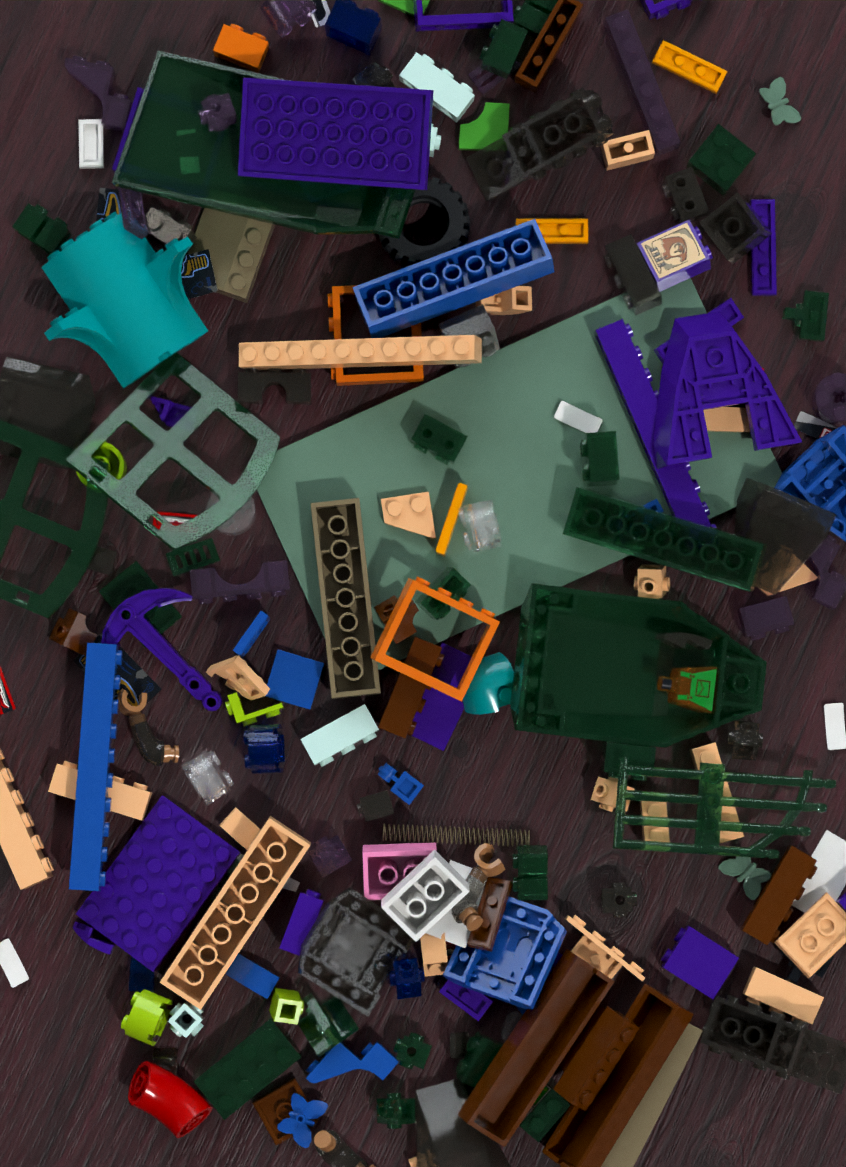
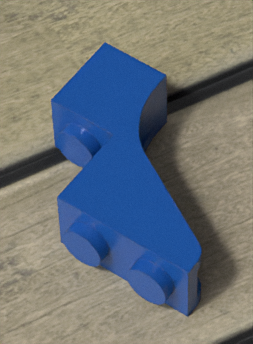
M340 1040L336 1043L331 1041L322 1051L325 1056L320 1062L315 1059L306 1069L309 1073L306 1079L311 1083H318L355 1069H363L374 1073L381 1080H384L399 1063V1059L378 1041L374 1045L371 1042L367 1044L361 1051L363 1055L361 1059Z

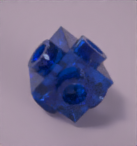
M417 958L393 961V971L389 972L390 986H395L397 999L421 997V982H425L423 967H418Z

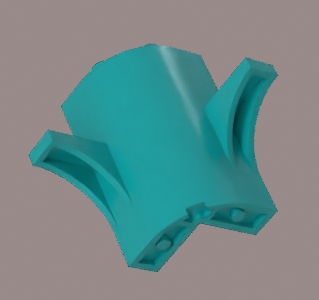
M127 210L120 214H117L116 211L104 219V223L101 219L89 227V232L85 231L77 236L75 242L73 239H70L60 246L62 251L57 250L47 257L48 262L41 267L70 309L65 314L66 318H63L61 315L49 323L51 328L44 333L47 339L51 341L57 338H71L88 345L103 358L123 388L137 381L162 361L195 342L208 332V329L190 304L182 284V262L186 252L193 243L189 237L180 241L175 238L165 245L166 251L161 249L155 252Z

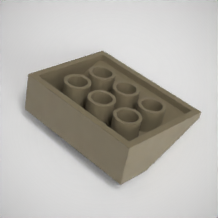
M213 189L210 190L192 241L193 245L190 247L188 255L209 249L218 289L216 293L248 303L279 216L277 207L257 200Z

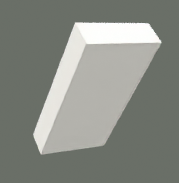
M103 119L79 120L80 169L104 168Z

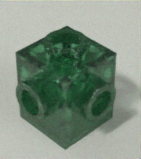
M410 1032V1035L404 1034L403 1039H397L393 1052L397 1053L396 1059L400 1060L399 1065L408 1069H413V1066L424 1069L432 1044L423 1041L424 1036ZM409 1047H414L416 1049V1052L414 1054H409L407 1052V1049Z
M396 1092L387 1093L385 1098H377V1123L387 1124L389 1129L402 1128V1124L415 1123V1098L401 1097V1093Z

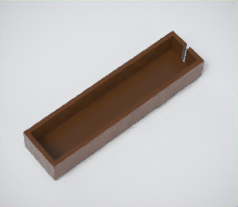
M566 949L546 979L534 1008L525 1011L457 1115L467 1124L505 1147L615 981Z
M644 984L625 1017L640 1027L634 1039L624 1051L621 1059L617 1062L587 1110L585 1111L572 1104L570 1105L542 1153L557 1164H560L561 1167H601L694 1014L661 991Z

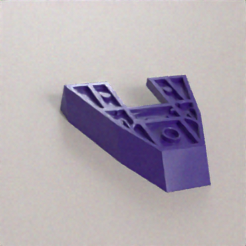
M720 311L675 318L660 378L653 438L657 469L713 458L703 411L745 403L754 451L781 446L788 447L802 442L766 373Z

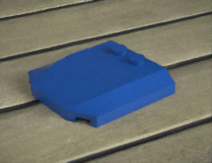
M508 897L492 952L471 948L466 945V948L456 945L443 976L459 986L523 1009H533L567 931L547 909Z

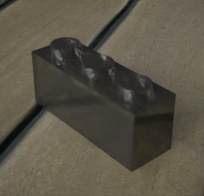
M632 234L605 245L604 262L608 269H613L615 273L613 279L617 288H622L625 293L623 300L627 309H632L636 316L661 305L662 295Z

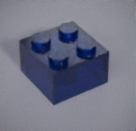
M336 0L325 23L326 36L370 56L382 30L381 18L378 17L379 14L369 8L362 10L356 7L357 4L352 0Z

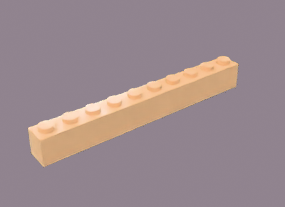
M476 335L239 343V367L248 371L482 363V339Z

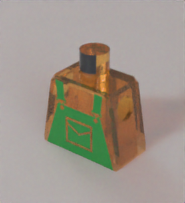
M717 667L672 668L670 677H659L657 688L659 691L668 692V702L698 713H712Z

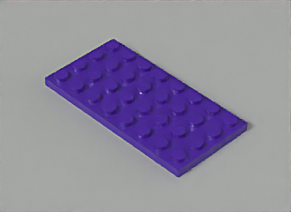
M243 78L238 176L427 190L434 90Z

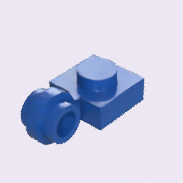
M385 763L384 766L381 765L378 768L380 771L377 775L388 783L391 779L395 781L390 791L409 805L424 786L405 770L398 778L395 776L398 771L389 764Z

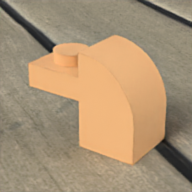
M517 286L476 302V312L490 313V315H513L532 311V287Z
M425 933L420 938L425 977L443 975L448 964L445 933L442 934L441 939Z

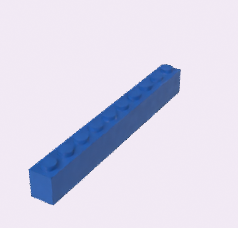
M87 643L69 889L101 891V886L105 887L106 872H102L103 862H107L108 847H104V839L109 837L110 822H106V812H111L112 798H108V788L113 787V773H109L110 763L115 761V748H111L112 739H116L117 724H113L114 714H118L119 699H115V690H120L121 675H117V665H122V651L118 650L119 646L116 644Z

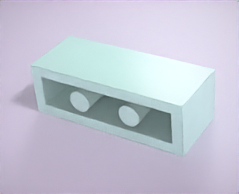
M416 52L400 73L399 81L410 89L434 90L433 106L457 123L474 101L472 88L463 82L461 84L453 79V74L445 68L441 70L433 65L435 62L426 54L421 56Z
M364 704L303 737L301 741L314 765L320 763L321 767L334 761L332 756L340 751L342 755H345L355 749V743L363 740L365 744L376 738L375 732L379 731Z

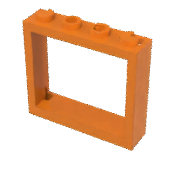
M357 285L332 286V293H328V308H333V317H329V332H334V339H342L340 295H354L352 287ZM421 323L411 326L412 337H422ZM413 365V372L343 375V368H331V379H336L337 386L424 382L423 365Z
M418 576L416 580L408 578L370 658L462 702L500 621L494 619V613L482 608L481 612L473 609L474 603L460 598L458 602L450 598L452 593L439 587L437 591L429 588L430 582ZM416 590L487 623L457 688L386 655Z

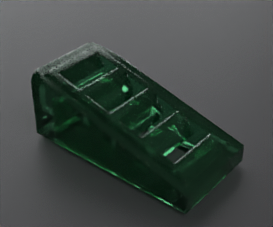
M212 538L166 553L174 577L220 561ZM204 546H208L211 559L207 560L203 549ZM194 550H199L202 562H197ZM189 552L193 565L188 566L185 553ZM176 556H180L183 568L179 569Z

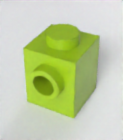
M274 988L269 1008L273 1021L298 1025L299 1017L304 1009V1000L301 999L299 992Z

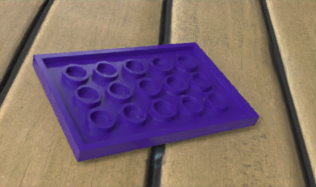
M162 795L107 870L105 887L101 886V891H92L76 915L149 970L155 972L241 852Z

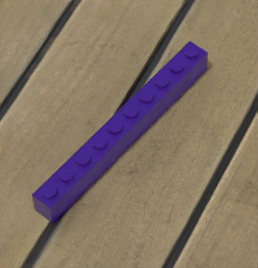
M623 319L595 330V337L688 554L692 555L717 544V538L720 537L715 524L711 525L707 516L710 515V511L706 502L700 501L698 493L701 492L696 479L691 480L688 473L691 470L689 462L657 469L653 438L659 392L652 389L650 384L653 381L648 368L644 369L640 360L643 359V355L639 346L634 347L631 338L634 335L629 323L624 324Z

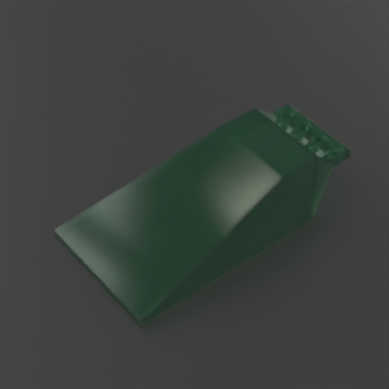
M158 50L112 180L114 186L316 235L380 234L392 238H400L416 189L238 176L243 78L286 79Z

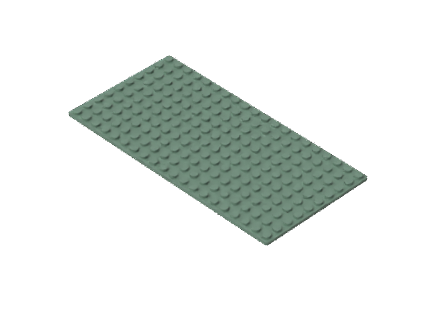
M691 278L659 293L651 280L482 357V363L466 364L250 462L247 465V469L324 638L325 632L311 503L353 498L360 499L376 645L385 626L374 607L394 595L399 599L408 578L416 580L418 576L430 582L429 588L436 591L439 587L452 593L450 598L458 602L460 598L474 603L473 609L481 612L482 608L494 613V617L678 534L679 530L594 333L595 330L623 319L624 324L629 323L634 335L631 338L634 347L638 345L643 355V359L640 360L644 369L648 368L653 381L650 384L653 391L657 390L659 392L663 364L654 352V349L670 339L675 318L707 313ZM565 401L601 418L603 421L596 436L589 435L555 419L554 415L560 402ZM744 403V404H738V405H732V406H726V407H745V408H746L745 403ZM707 431L713 458L689 462L691 470L688 473L691 480L696 479L701 492L698 493L700 501H705L710 511V515L707 516L708 519L772 491L782 474L771 448L754 451L751 433ZM462 483L468 485V490L444 557L438 555L435 549L457 485ZM429 492L435 539L384 524L381 499ZM658 499L668 521L623 545L612 523L635 511L637 508ZM416 590L412 600L419 610L413 618V625L417 632L398 644H395L392 639L386 655L400 661L407 658L415 637L432 644H437L483 622ZM377 662L378 670L387 667L386 665Z

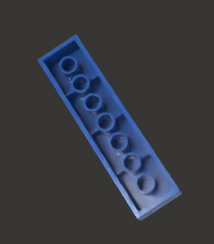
M532 219L352 288L371 338H381L554 273L555 271L552 256L536 220Z

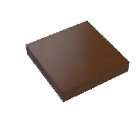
M296 1078L252 1102L276 1146L293 1137V1134H285L277 1129L278 1124L285 1118H289V1112L293 1111L291 1106L293 1093L301 1095L309 1102ZM309 1119L314 1121L315 1124L319 1122V1119Z

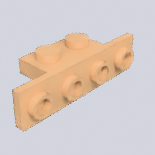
M569 915L566 916L565 919L583 933V936L571 949L572 953L611 979L624 966L642 982L644 981L645 977L641 975L644 970L633 961L630 965L622 959L625 954L615 946L609 949L604 945L603 942L606 939L595 930L592 934L584 928L586 923L578 916L574 915L573 918Z

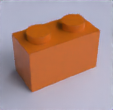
M223 24L213 49L214 56L259 74L269 50V42L266 41V37L258 33L251 35L243 32L244 29L236 24H230V26Z

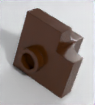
M395 595L374 607L384 626H386L398 601ZM411 600L393 637L395 644L417 632L413 625V618L419 610L413 600Z
M69 608L64 619L58 618L49 639L86 656L87 643H94L97 634L87 629L85 624L86 615Z

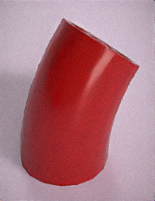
M144 1061L140 1064L131 1080L128 1092L129 1104L156 1118L176 1138H181L194 1130L208 1117L213 1109L207 1100L187 1082L152 1062Z

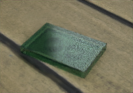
M135 561L104 586L99 593L115 610L128 597L147 589H156L158 586L140 564ZM172 604L160 608L155 606L145 613V617L161 635L183 618ZM124 610L122 612L124 618H130L131 614L129 611Z

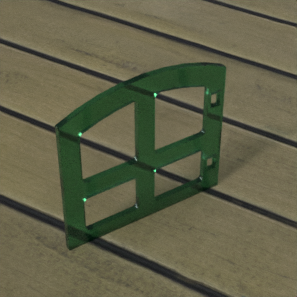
M176 352L165 359L65 462L175 551L211 534L230 520L247 503L265 478L275 457L281 437ZM170 376H176L196 392L200 399L170 430L166 431L140 411L139 407ZM215 411L223 414L257 443L250 461L235 484L227 482L183 445ZM123 424H129L153 444V448L122 479H116L95 462L91 456ZM167 460H173L219 498V501L206 511L178 526L172 525L136 495V492ZM94 468L105 476L101 482L90 474ZM152 516L163 524L160 529H157L148 521Z
M0 419V440L18 446L22 450L4 499H0V563L12 531L17 525L69 546L72 549V553L64 567L43 594L40 595L0 578V599L43 617L50 618L77 587L96 551L108 506L109 463ZM42 457L86 474V503L82 526L79 531L23 508V502L39 460ZM19 591L30 595L28 603L16 598Z

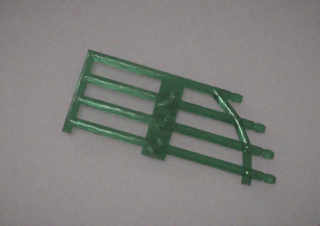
M619 757L613 849L751 858L768 857V859L779 858L778 850H766L765 847L782 835H811V828L791 826V824L801 811L826 812L827 804H814V802L805 801L810 787L831 789L836 787V781L812 778L814 770H804L803 777L725 772V764L700 763V770L629 765V758ZM628 775L699 780L698 795L627 790ZM724 782L800 787L796 801L723 796ZM626 800L697 804L696 819L625 815ZM722 806L789 811L779 825L721 821ZM624 825L695 829L694 844L623 839ZM720 831L766 834L750 847L719 846Z

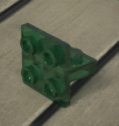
M312 993L303 998L308 1005V1008L305 1009L308 1015L298 1021V1026L319 1057L359 1029L337 995L323 1005L318 1003Z

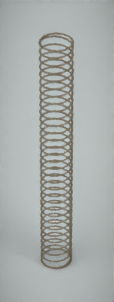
M385 823L383 824V841H384V832H385V841H387L388 830H389V838H390V841H392L393 828H394V841H395V842H396V840H397L398 830H399V841L401 842L402 831H403L404 842L406 841L407 829H408V841H409V842L411 841V834H412V829H413V842H415L416 832H417L418 843L420 842L421 830H422V841H423V843H424V841H425V835H426V829H427V843H429V840H430V832H431V835H432V843H434L435 830H436V841H437V844H438V842H439V835H440V829H441V843H442V844H443V840H444V833L446 834V844H448L449 831H450L451 844L453 843L454 829H455V844H457L458 834H459V833H460V844H462L463 832H464L465 845L467 844L468 830H469V844H470V845H471V842H472L473 832H474V845H476L477 832H478V838H479V845L481 844L482 831H483V844L486 843V835H487V832H488V844H490V841H491V833H492L493 846H494V845H495V838H496V831H497V844H498V846H499V844H500L501 831H502V846H504L505 834H506V836H507V847L509 846L510 832H511V843H512V847H513V844H514L515 832H516V847H518L519 835H521V847H523L524 833H525L526 848H527V845H528V848H529V842H530V830H528V836H527V837H526V830H524V832H523V838H522V833H521V829H520V830H519V833H518V840H517V830H516V829L514 830L513 838H512V829H510V831H509V837H508L507 829H505L504 840H503V830H502V828L500 829L499 839H498V829H497V828H496V830H495V837H494V833H493V828H491L490 839H489V830H488V828H487V829H486V834H485V840H484V828H482V830H481V836H480V834H479V828H477L476 838H475V829H474V827H473V828H472V833H471V840H470V828L468 827V829H467V835H466V834H465V827H463L462 837H461V830H460V827H458L457 840H456V827H455V826H454V828H453V834H452V836H451V826H449L448 837H447L446 826H444L443 839H442V827H441V826L439 827V834H438V837H437V826H435L434 836H433V830H432V825H431V826H430V831H429V838H428V827H427V825H426V827H425V833H424V838H423V825H421V828H420V835H419V831H418V825H416L415 837H414V826H413V824H412V826H411L410 839H409V825H408V824H407V827H406V834L404 833V824H402L401 837H400V826H399V824L397 825V832H396V839H395V824H393V827H392V834H390V824H388L387 836H386Z

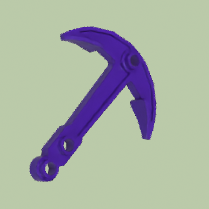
M172 588L147 589L128 597L118 605L103 629L101 644H116L120 647L121 644L118 642L127 631L131 632L179 678V682L196 700H202L206 710H218L223 702L221 694L212 690L211 684L195 667H191L145 617V613L155 606L160 608L175 602L192 601L193 596ZM124 610L129 611L131 614L130 618H124L122 612ZM192 680H196L199 683L198 688L191 687L190 683ZM208 698H214L216 705H209L207 702Z

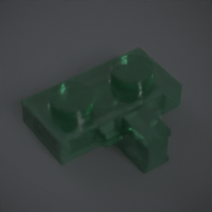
M805 290L803 292L802 304L797 303L796 308L785 307L783 309L782 319L795 320L794 326H800L799 339L818 342L825 340L829 293Z

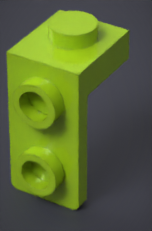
M237 692L227 695L229 701L225 702L229 716L234 715L237 724L243 723V726L256 723V718L266 715L267 719L280 714L279 710L284 708L283 704L279 703L245 715Z

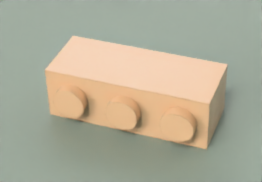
M753 967L742 992L748 996L746 1001L760 1006L761 1002L770 1006L769 1011L780 1016L784 1012L793 1016L791 1021L805 1026L806 1022L813 1025L824 997L757 967Z

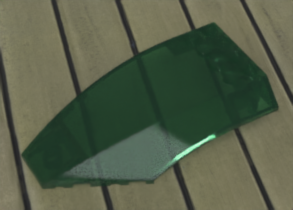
M531 583L521 608L510 703L514 728L517 731L666 748L679 741L692 738L700 733H705L723 724L761 711L767 662L730 638V635L709 623L706 618L692 611L682 601L625 596ZM671 632H682V633L695 634V635H698V636L707 638V639H709V640H701V639H699V638H696V637H693V636H690V635H685V634H680V633H671ZM717 669L712 711L689 700V698L692 699V696L688 697V695L690 696L692 677H695L691 674ZM681 671L690 673L691 678L680 676ZM662 678L672 679L670 690L661 688ZM697 679L695 696L709 698L711 681ZM698 681L700 683L701 681L709 682L708 697L700 696L701 692L697 695ZM678 695H687V700H677Z

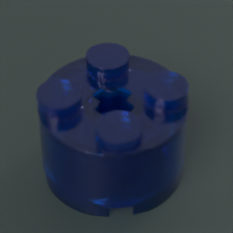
M281 724L250 725L249 730H244V744L248 745V754L245 755V768L251 769L252 774L283 773L284 768H279L280 763L285 762L284 735H279L278 729H282Z

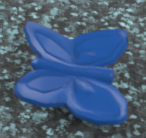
M293 1093L291 1097L293 1111L289 1112V1118H285L278 1124L277 1129L285 1134H293V1138L299 1146L308 1148L312 1137L311 1130L307 1125L311 1127L315 1125V1122L309 1119H318L326 1112L328 1104L321 1100L307 1102L301 1095Z

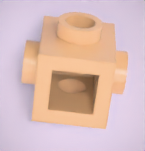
M642 564L637 569L638 576L634 578V590L638 591V598H645L647 602H657L659 598H663L666 595V591L669 592L670 577H666V565Z
M609 775L608 779L598 777L591 800L600 803L598 808L613 812V809L616 808L627 812L634 788L622 784L623 779Z

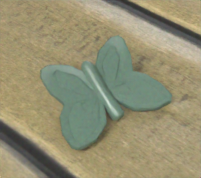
M782 77L773 80L769 89H759L760 95L769 103L768 109L771 110L774 125L781 124L783 120L793 124L801 120V116L795 108L790 105H784L789 100L788 98L782 99L786 94V83Z
M744 848L740 849L737 853L736 859L729 858L719 865V870L725 875L732 877L740 875L737 881L742 882L744 880L743 888L745 894L751 900H755L759 896L762 889L761 883L771 878L770 872L763 868H756L757 864L751 863V857Z

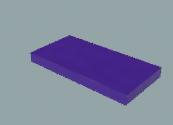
M442 642L440 646L442 647L441 653L445 654L440 668L434 667L431 676L457 688L472 656ZM431 688L430 691L426 689L422 697L426 699L421 713L416 712L413 721L417 722L412 736L444 751L464 710L463 700L461 702L434 688Z

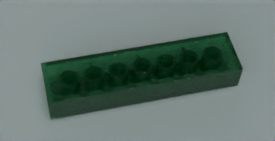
M576 487L563 534L748 592L754 591L767 548L766 543L583 487Z

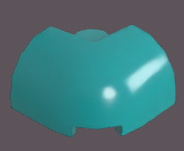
M498 652L482 658L463 698L466 713L479 715L499 711V707L516 702L513 682L517 680L510 662L502 653Z

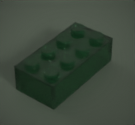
M271 1017L197 1077L194 1083L225 1120L298 1061L302 1054Z

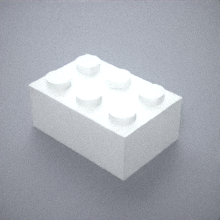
M434 849L381 899V908L417 942L470 892L469 883Z

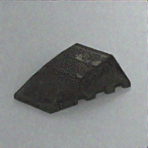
M462 1077L415 1090V1124L417 1128L416 1167H511L497 1142L467 1124L457 1115L471 1094Z

